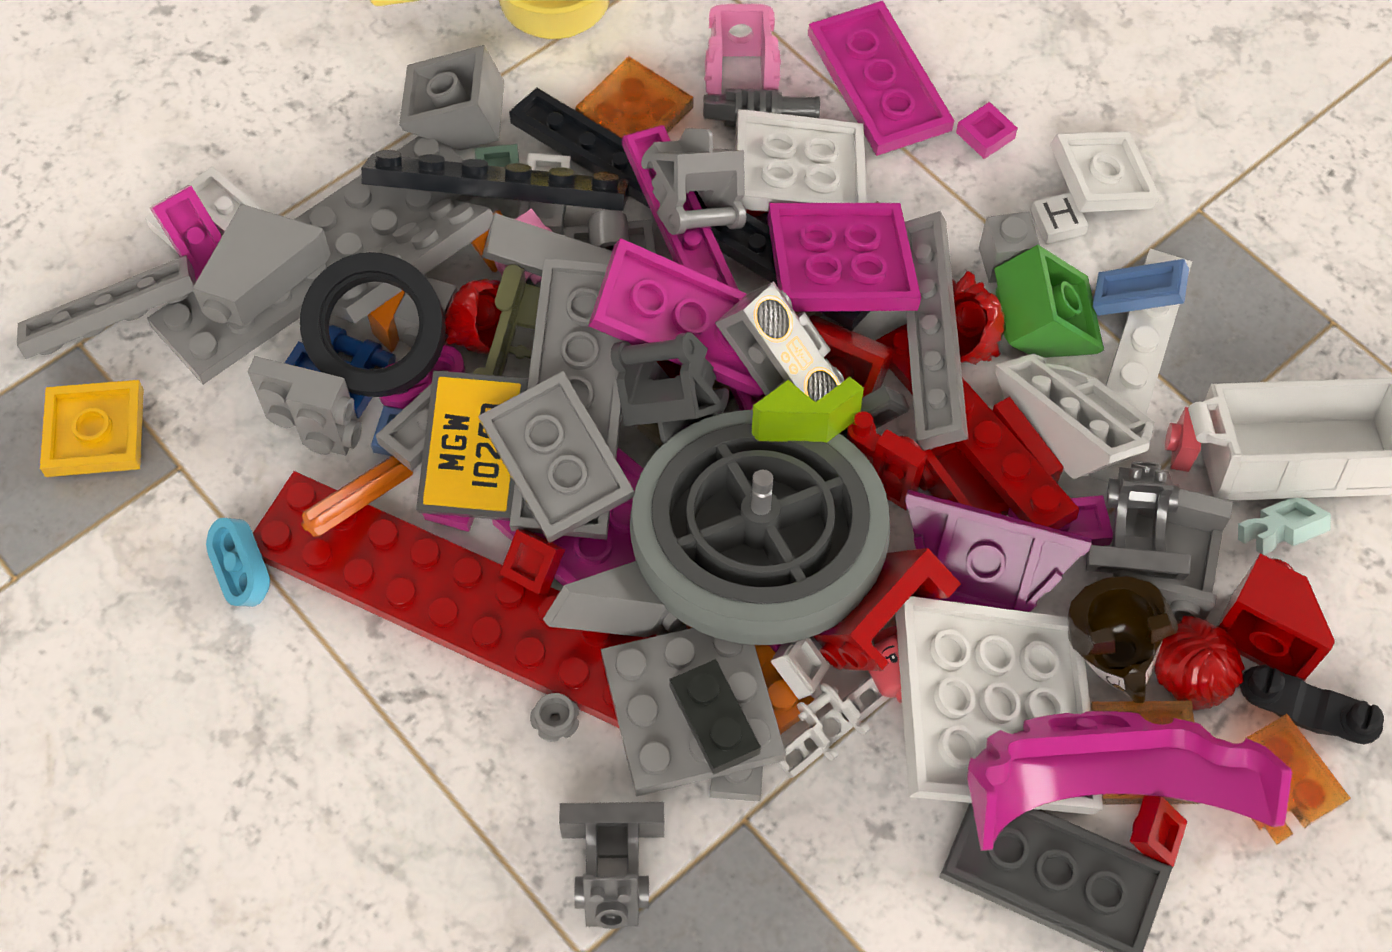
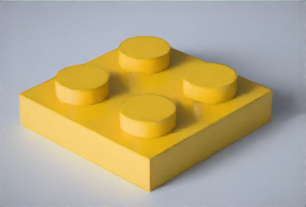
M128 380L46 387L40 470L44 476L54 477L140 469L144 388L140 381Z

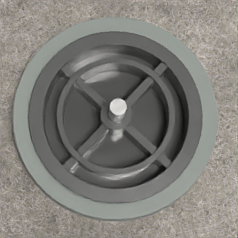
M753 410L734 411L703 419L675 434L654 453L643 469L635 488L630 515L631 542L637 565L649 587L665 605V608L686 625L704 634L734 643L748 645L785 644L818 635L834 627L844 620L869 593L878 579L887 555L890 537L889 505L885 489L876 470L866 456L841 434L836 435L827 443L813 441H758L752 435Z

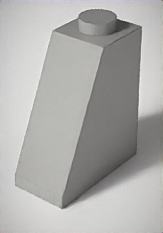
M240 204L192 288L202 313L218 323H226L228 321L241 326L248 324L327 262L331 254L324 230L317 226Z

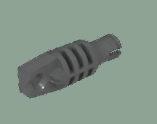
M726 88L725 94L704 95L703 117L704 119L724 120V126L736 127L738 109L819 118L820 96L793 97L782 96V92L774 89Z

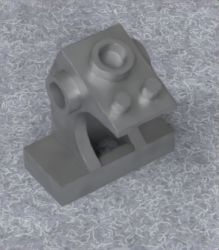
M1143 461L1132 462L1131 468L1119 467L1118 479L1109 478L1106 506L1115 508L1112 547L1091 545L1090 550L1087 552L1085 571L1119 574L1121 570L1148 577L1184 580L1190 574L1191 554L1166 552L1165 549L1167 513H1177L1179 484H1173L1169 472L1161 470L1160 464ZM1127 508L1154 511L1152 537L1125 535Z
M664 802L560 803L559 825L562 838H586V874L575 877L574 886L575 909H585L586 927L617 929L622 926H639V908H649V876H639V838L664 837ZM598 858H628L627 877H597Z

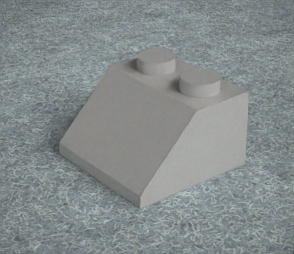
M482 45L407 65L399 122L402 130L427 139H435L438 143L459 150L499 141L504 80L486 47Z

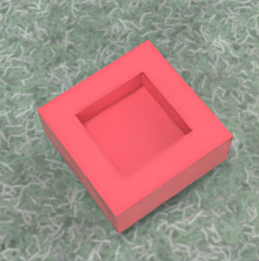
M1189 407L1184 408L1177 424H1169L1165 439V450L1172 451L1170 469L1186 472L1190 471L1201 451V443L1196 440L1188 411Z

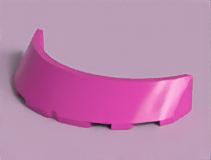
M1086 711L1080 714L1060 713L1025 720L1023 730L1013 734L999 730L987 738L986 748L975 759L970 758L967 774L981 851L992 850L993 844L1002 829L1012 820L1031 809L1058 800L1100 794H1140L1188 800L1229 810L1271 827L1284 826L1292 779L1290 767L1266 746L1245 738L1244 742L1234 744L1213 737L1199 723L1173 718V722L1170 724H1155L1146 721L1138 713L1115 711Z

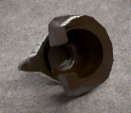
M1130 576L1104 578L1085 586L1071 601L1068 612V639L1073 649L1086 660L1102 680L1114 689L1129 695L1135 703H1144L1146 686L1153 672L1162 640L1177 633L1178 623L1164 596L1151 582Z

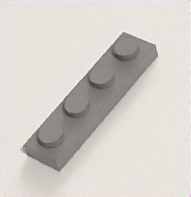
M187 255L19 322L17 346L25 359L38 354L49 355L59 350L67 342L80 337L90 338L96 336L109 325L124 319L127 321L138 319L151 308L166 302L169 304L180 302L193 292L192 288L196 283L194 268Z

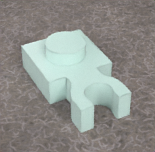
M1303 497L1288 498L1260 510V518L1248 519L1238 523V540L1242 543H1247L1250 540L1256 539V551L1264 555L1273 551L1278 543L1283 541L1295 546L1330 531L1331 514Z

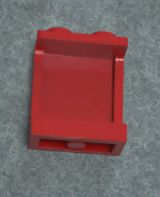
M1009 396L994 404L992 411L1058 484L1064 466ZM954 443L923 450L928 455L919 485L920 489L923 491L928 490L932 496L1005 516L1008 515L1010 507Z
M929 548L889 552L886 555L876 583L860 604L840 623L813 637L822 646L819 651L825 660L838 670L882 671L889 662L872 644V639L911 596L928 599L949 598L961 583Z

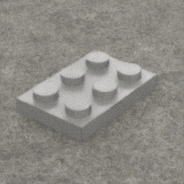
M564 371L478 416L481 425L549 543L634 497L632 486Z

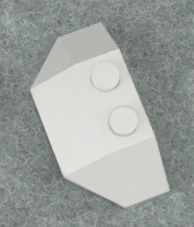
M1036 354L1026 355L995 365V374L1004 398L1011 397L1064 466L1063 471L1073 479L1114 466L1149 450L1154 421L1098 379L1066 366L1045 363L1046 358Z

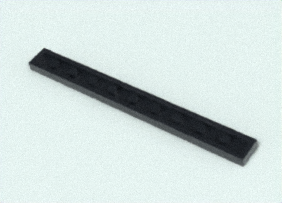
M537 87L509 111L510 123L561 155L571 156V161L593 174L597 172H611L617 174L619 179L630 180L629 196L650 208L623 149L621 137ZM694 191L701 208L711 209L705 206L698 191ZM746 213L745 225L740 229H729L726 225L710 227L723 254L769 282L774 281L778 287L768 225ZM870 311L818 312L852 332Z

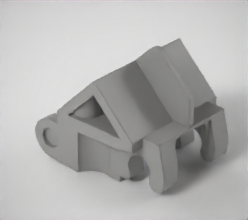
M686 128L679 141L654 142L645 152L641 165L644 169L654 168L657 173L652 180L653 194L660 203L656 213L670 234H683L686 229L724 225L729 229H740L745 225L746 210L741 202L745 195L744 150L713 149V134L710 129ZM698 191L705 206L711 209L685 211L683 204L686 201V193Z

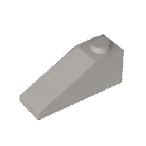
M636 561L564 585L543 618L549 627L637 637H649L664 630L671 633L685 624L665 608V605L644 579Z

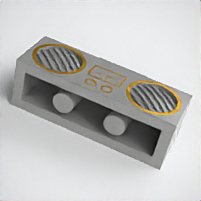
M774 281L745 295L715 322L766 396L789 380L816 402L844 381L841 372L832 366L827 358H824L831 349L805 312L796 315L792 309L790 298L785 292L779 290Z

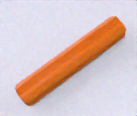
M390 456L304 511L302 514L303 522L301 523L303 529L309 531L313 536H321L411 477L413 471L408 469L394 456Z

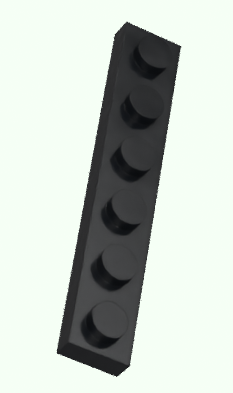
M381 150L371 154L361 167V184L618 211H624L629 197L630 180L619 179L617 174L611 172H597L592 176L578 175L569 168L558 167L552 168L549 171L532 170L531 166L523 163H511L505 167L490 166L487 161L482 159H466L462 163L445 161L444 157L435 154L421 155L418 158L402 157L400 152L394 150Z

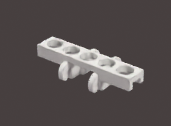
M872 677L864 681L842 700L837 695L839 691L835 686L830 687L828 684L823 683L820 686L822 694L809 705L803 702L797 704L800 712L798 717L802 721L806 720L810 726L784 747L786 756L794 749L800 751L802 755V761L794 768L789 766L786 761L778 762L789 778L795 777L821 754H824L832 761L837 758V751L829 747L853 727L861 734H865L870 730L868 724L861 721L889 699L882 696ZM869 688L874 691L876 700L869 706H865L861 703L859 696ZM829 702L833 708L818 719L815 713ZM841 711L843 712V714L846 716V718H847L849 721L845 720V719L842 717ZM826 718H833L839 724V732L834 737L827 736L823 731V722ZM809 737L818 746L813 752L808 751L804 746V741Z

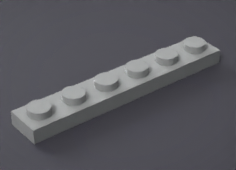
M941 211L905 222L921 294L918 311H906L916 439L922 450L968 439L947 225Z

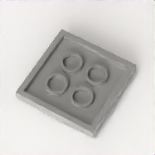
M690 628L601 649L602 661L636 796L785 761L786 752L755 645L718 639ZM714 659L717 660L761 746L759 755L713 775L669 686V679Z

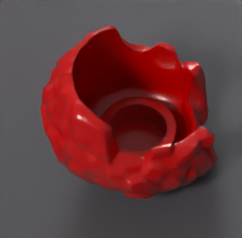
M1184 616L1181 623H1178L1177 633L1162 640L1154 665V673L1159 685H1163L1168 692H1172L1180 706L1197 711L1200 709H1211L1232 696L1235 689L1243 682L1242 671L1245 667L1235 640L1225 629L1217 627L1204 619Z

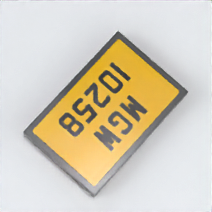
M433 371L416 510L419 513L510 521L515 483L481 425L478 416L526 391L528 378Z

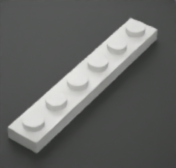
M1149 249L1144 265L1183 258ZM1185 259L1190 271L1192 261ZM1180 304L1129 311L1106 386L1144 415L1148 411ZM1133 457L1087 476L1104 482H1108L1109 478L1118 479L1119 467L1130 468Z

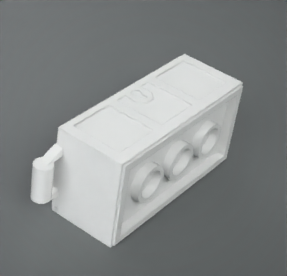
M1392 378L1210 384L1205 401L1195 402L1188 408L1196 440L1201 443L1203 459L1215 498L1232 501L1392 495Z

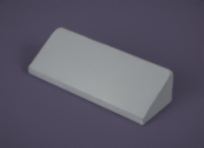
M495 213L482 257L505 265L515 264L520 268H524L526 272L542 276L544 258L609 263L612 251Z

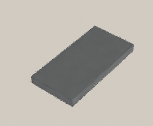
M969 803L939 878L1102 952H1143L1172 867L1039 809H1031L1012 820L997 836L993 849L981 851L972 803Z

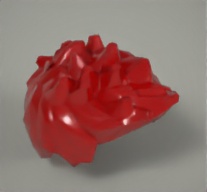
M967 271L957 283L952 279L960 362L976 365L981 360L989 362L992 360V357L997 358L1000 356L999 341H1001L1004 333L1005 314L1001 310V303L998 298L984 288V283H976L975 275Z
M480 279L470 281L462 285L459 291L453 294L445 314L446 334L448 335L446 339L447 344L456 343L458 346H464L468 351L476 352V354L490 353L502 313L495 305V298L500 285L499 280Z

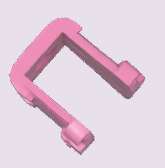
M721 4L710 9L709 28H711V38L708 41L705 59V82L708 95H721L722 56H760L762 89H779L781 59L778 38L772 36L775 16L770 6L762 4ZM745 24L752 29V32L745 37H735L730 34L729 30L735 25Z

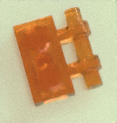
M1288 714L1247 737V739L1266 746L1290 767L1292 779L1287 814L1292 812L1304 829L1343 806L1351 799ZM1252 819L1260 831L1263 829L1267 831L1276 845L1283 843L1294 835L1286 822L1284 826L1271 827Z

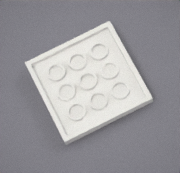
M913 596L896 612L909 797L972 803L967 780L970 758L975 759L986 748L989 736L999 730L1010 734L1023 730L1025 720L1060 713L1080 714L1091 711L1085 659L1073 649L1068 639V617ZM1102 794L1058 800L1034 809L1093 815L1103 809Z

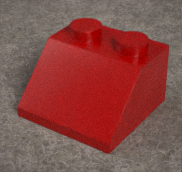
M810 316L809 319L831 349L824 358H827L829 363L841 372L844 380L851 377L864 387L863 397L881 388L896 349L854 331L851 332L818 316Z
M1261 553L1232 594L1217 624V627L1225 629L1232 636L1241 656L1258 665H1267L1272 669L1276 668L1303 681L1307 679L1331 651L1335 643L1308 578L1294 571L1288 563L1279 559L1269 558Z

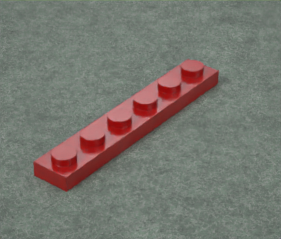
M906 323L875 341L896 349L889 369L913 395ZM962 377L968 439L955 442L954 444L1020 520L1058 530L1076 520L1079 507Z

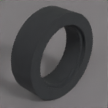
M376 252L358 253L334 262L313 281L305 295L300 313L302 342L313 364L322 373L344 378L348 391L361 396L385 397L412 388L433 369L444 346L446 334L445 316L441 302L432 285L413 265L389 254ZM382 282L400 288L414 301L419 316L418 335L411 350L397 363L386 368L374 370L358 368L342 360L336 353L329 335L330 316L338 300L350 289L364 283Z

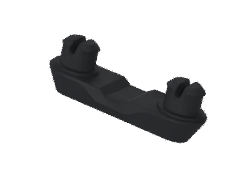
M1267 665L1250 667L1243 673V682L1240 683V689L1246 700L1256 707L1276 714L1287 723L1317 734L1337 736L1363 745L1377 740L1383 731L1384 715L1377 705H1369L1366 701H1360L1332 690L1320 689L1276 668H1269Z

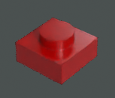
M517 529L499 574L537 594H548L565 549L552 542L549 543L546 539L526 529Z
M1144 795L1138 816L1133 822L1132 835L1129 842L1143 855L1174 868L1188 821L1162 796Z

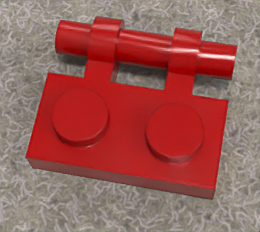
M865 411L858 412L854 417V422L847 428V440L853 443L872 464L881 479L887 499L907 511L905 502L908 490L918 492L928 453L921 450L920 446L907 436H898L888 429L882 435L877 434L872 415Z

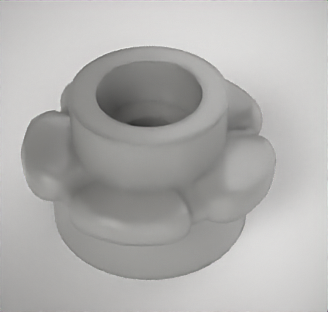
M547 694L532 709L530 715L531 725L534 729H538V735L546 741L556 742L560 737L569 738L576 732L579 726L577 719L579 708L576 703L563 694ZM557 714L560 716V720L553 722L551 716Z

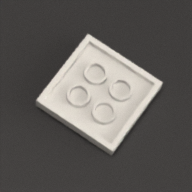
M738 109L735 150H744L745 195L741 202L745 209L768 212L769 203H867L864 125L862 123Z

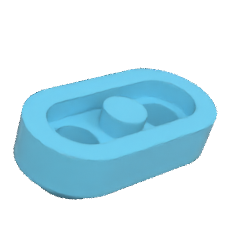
M219 518L211 525L208 531L206 547L223 595L227 602L233 606H257L263 601L269 590L270 577L252 530L248 523L242 519Z

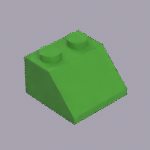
M1036 245L994 268L998 285L996 287V297L1000 301L1002 311L1005 314L1004 336L1012 347L1028 355L1036 354L1043 358L1092 355L1104 351L1087 275L1040 245Z

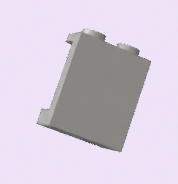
M1179 488L1177 513H1167L1165 549L1166 552L1191 554L1190 574L1184 580L1148 577L1121 570L1119 574L1113 573V577L1130 576L1151 582L1164 596L1176 620L1181 621L1184 616H1193L1206 620L1216 603L1217 596L1212 592L1222 532L1231 519L1233 502ZM1127 508L1125 535L1152 537L1154 511Z

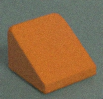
M403 290L367 315L372 334L391 353L396 349L399 342L394 315L405 294Z

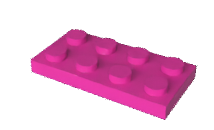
M883 1L809 23L808 36L857 123L864 125V135L876 156L953 130L955 120Z
M620 238L614 245L588 326L622 341H627L632 345L672 340L680 333L691 332L708 349L705 359L714 367L713 372L716 375V381L756 398L764 394L715 324L717 320L747 294ZM678 358L669 359V361L682 366Z

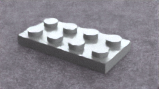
M446 198L433 204L428 209L430 216L418 225L416 222H411L397 229L393 234L395 241L383 249L381 246H376L364 253L376 252L396 256L407 261L425 275L489 230L494 215L490 208ZM369 282L358 285L347 291L338 300L331 314L355 324L402 290L394 285L382 282Z

